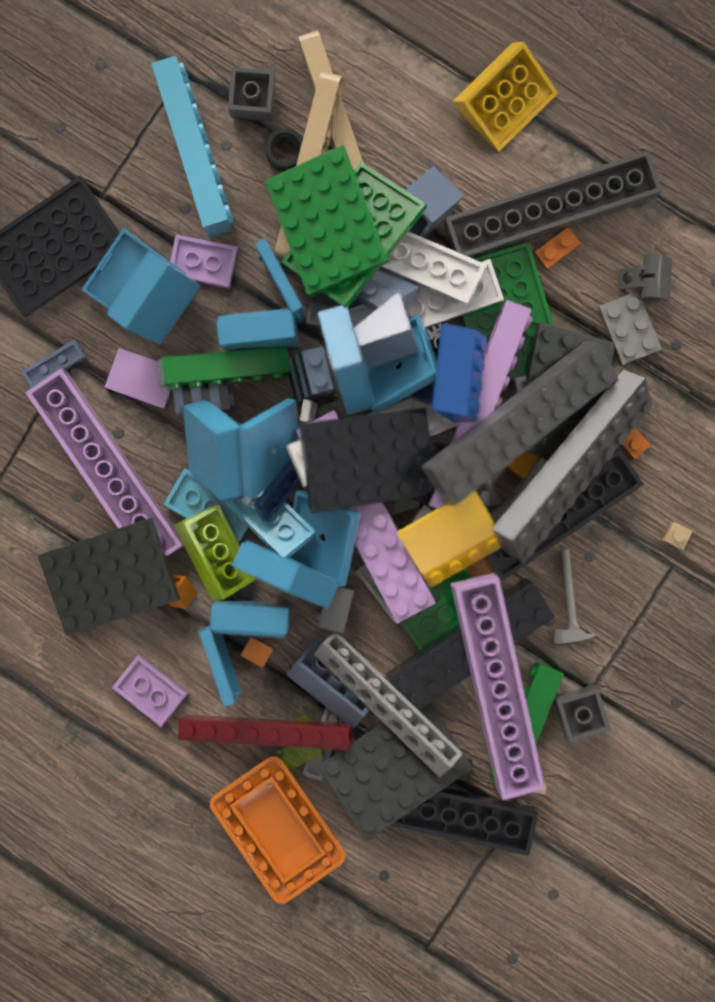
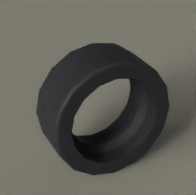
M279 128L267 138L265 145L267 159L275 169L284 172L297 165L303 141L302 136L297 131L290 128ZM281 139H292L298 146L297 156L287 162L278 160L274 155V145Z

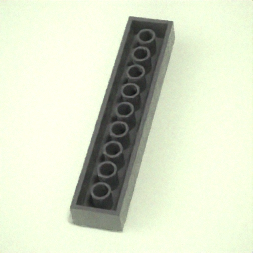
M645 151L445 218L444 227L452 250L469 258H475L655 199L662 192V188L650 153Z
M583 342L422 466L423 471L443 503L456 506L618 379L600 342Z
M623 370L619 374L618 379L609 386L495 524L492 530L504 553L525 563L534 554L538 545L548 537L555 524L561 521L568 508L574 505L581 492L587 489L589 482L594 476L599 474L606 461L612 458L619 445L625 442L632 429L638 426L645 413L650 411L652 401L644 377Z

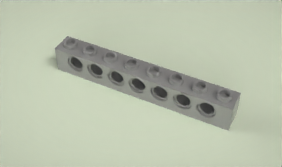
M335 631L315 652L314 655L439 777L447 772L463 754L338 632Z

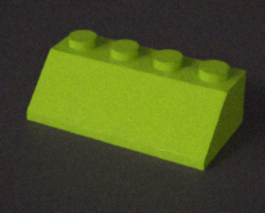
M219 504L198 512L174 525L212 601L223 600L256 580L255 576L232 566L240 545Z

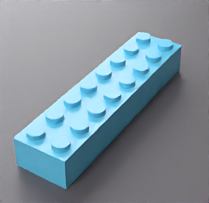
M176 56L151 63L202 226L208 238L233 231L231 224L234 223L229 206L224 205L228 201L222 184H220L222 182L214 164L215 160L183 62L179 63Z

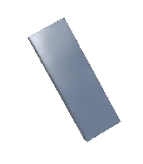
M74 339L24 369L21 373L29 387L33 388L59 369L67 371L87 359L77 340Z

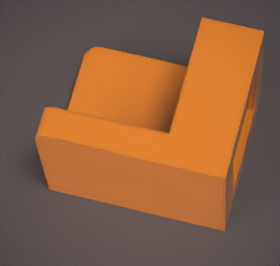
M172 574L181 599L169 603L171 607L187 609L197 595V592L186 576Z
M252 635L240 656L263 668L273 649L259 641L260 638Z

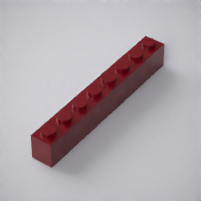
M186 714L179 718L178 740L349 750L353 739V723Z

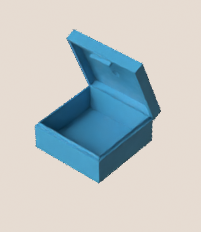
M123 228L82 288V291L108 308L107 312L109 313L107 315L125 329L161 345L201 285L187 276L179 267Z
M266 239L255 243L259 251L258 259L260 262L263 261L288 309L219 316V319H217L219 345L225 352L287 347V349L300 348L297 325L307 320L303 307Z
M342 305L318 312L332 367L348 415L370 408L378 414L436 380L437 362L423 320L418 315L409 321L419 352L368 368L366 361L362 362L347 307L343 308ZM402 363L401 368L396 369L397 365Z
M287 398L241 426L206 399L183 405L189 471L221 501L243 494L249 498H254L268 488L291 460L286 447L298 441V434L296 432L298 430L297 402L295 400Z
M296 491L293 510L316 531V536L288 559L252 542H242L232 566L328 609L337 588L346 586L361 513L349 508L310 513L307 492ZM322 534L326 537L324 542L321 540Z
M230 599L217 600L212 603L211 625H208L199 633L224 707L234 704L242 691L222 633L285 637L290 629L292 604Z

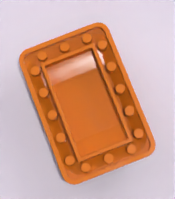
M278 756L266 758L211 798L210 808L272 899L279 904L289 902L339 867L345 860V850L287 765Z

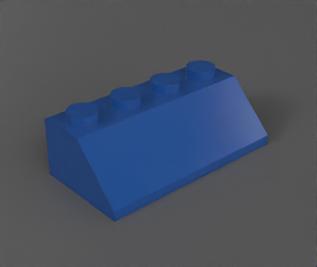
M442 324L432 411L454 423L477 422L480 412L479 400L483 388L481 381L482 372L485 368L484 353L487 348L486 337L477 330Z

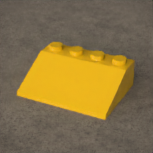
M524 42L511 43L453 100V103L463 117L499 152L558 92Z
M476 491L472 492L456 506L445 504L397 532L430 587L435 586L501 548L492 530L495 523Z

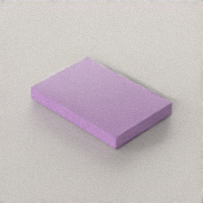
M176 235L170 262L183 270L187 276L197 283L230 289L238 247Z
M118 348L105 388L165 409L172 390H168L167 387H160L157 361Z
M140 654L137 655L112 687V689L160 727L166 723L188 695L186 690Z

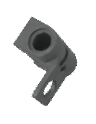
M649 254L644 256L643 265L620 269L619 289L641 288V299L651 303L670 301L673 258L660 254ZM631 272L633 275L632 281L626 284L624 278L627 273Z

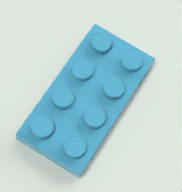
M186 468L182 471L163 504L185 518L219 504L238 543H240L249 528L227 506V500L221 501Z
M264 491L254 498H249L243 494L226 501L227 506L274 553L287 559L316 536V531L285 501L268 522L262 521L253 505Z

